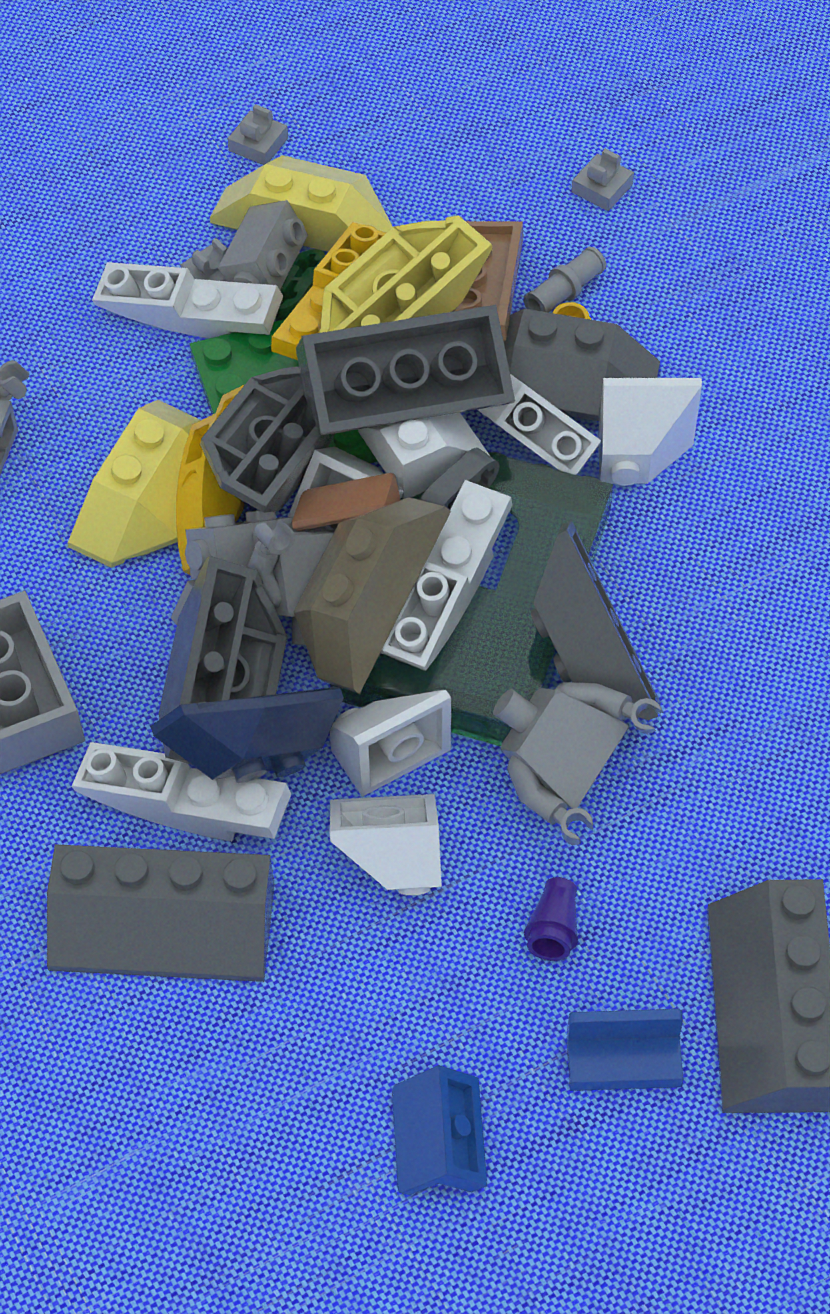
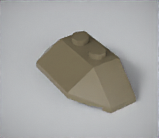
M408 497L338 524L294 610L295 618L316 675L320 680L360 694L451 513L446 506Z

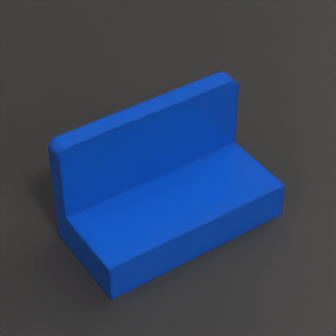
M652 1009L569 1013L566 1040L570 1091L682 1087L684 1079L680 1046V1033L683 1023L682 1010Z
M438 1065L395 1084L392 1088L399 1193L412 1195L436 1184L467 1192H474L486 1187L487 1175L479 1078Z

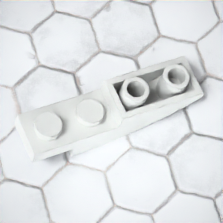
M107 262L92 301L96 306L144 324L209 339L232 332L269 335L283 295L277 285L194 279L188 268Z
M510 374L515 402L477 410L571 480H574L602 441Z
M467 480L464 481L450 510L451 513L380 653L422 670H427L458 625L494 557L493 545L513 505L510 496Z
M90 742L72 784L76 792L127 814L171 828L231 842L235 833L275 839L291 797V792L284 782L256 778L248 782L237 783L235 777L212 780L200 770L190 768L188 763L165 758L164 753Z

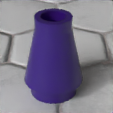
M553 877L546 881L544 892L524 930L528 950L534 956L543 960H563L569 956L570 951L578 943L575 901L577 887L566 878Z

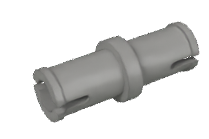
M589 246L566 265L560 264L553 268L547 280L524 296L526 309L549 313L563 301L575 299L580 295L585 284L606 269V261L602 253L598 249Z

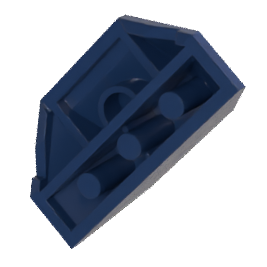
M334 686L291 693L181 704L150 727L155 738L212 780L235 777L237 783H243L259 778L269 771H274L276 777H283L302 770L306 766L304 760L323 748L344 697L340 687Z

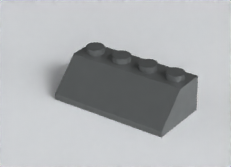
M496 305L304 335L296 347L304 395L320 436L515 402Z
M55 844L47 890L48 970L264 982L275 885L271 856Z
M823 879L766 880L708 904L707 915L722 1113L830 1112V941Z

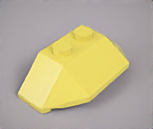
M283 155L226 187L210 216V223L238 230L250 206L288 200L308 234L303 246L329 252L352 222L370 225L386 233L393 227L366 175Z
M459 215L445 217V220L422 221L392 227L324 288L320 333L452 312L463 302L492 251V244Z
M155 400L139 407L92 480L68 540V547L112 568L125 563L126 559L146 555L177 543L176 494L179 470L191 426L200 421V419L160 400Z

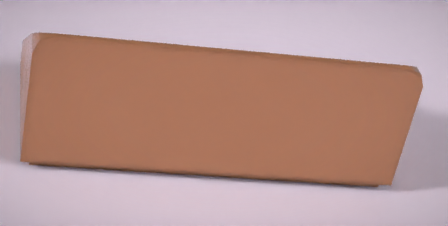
M386 473L305 490L300 497L292 520L293 529L301 531L340 523L400 501L396 476L394 473Z

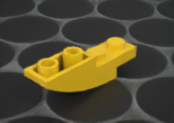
M355 222L350 224L314 269L313 286L272 335L271 352L298 360L296 347L301 337L320 333L324 288L385 235L386 232L377 230L370 225H362Z
M244 385L224 394L215 414L192 424L184 447L176 494V528L183 572L190 576V567L185 557L187 545L185 529L205 527L204 517L234 514L236 522L244 509V502L241 499L220 488L200 445L201 438Z

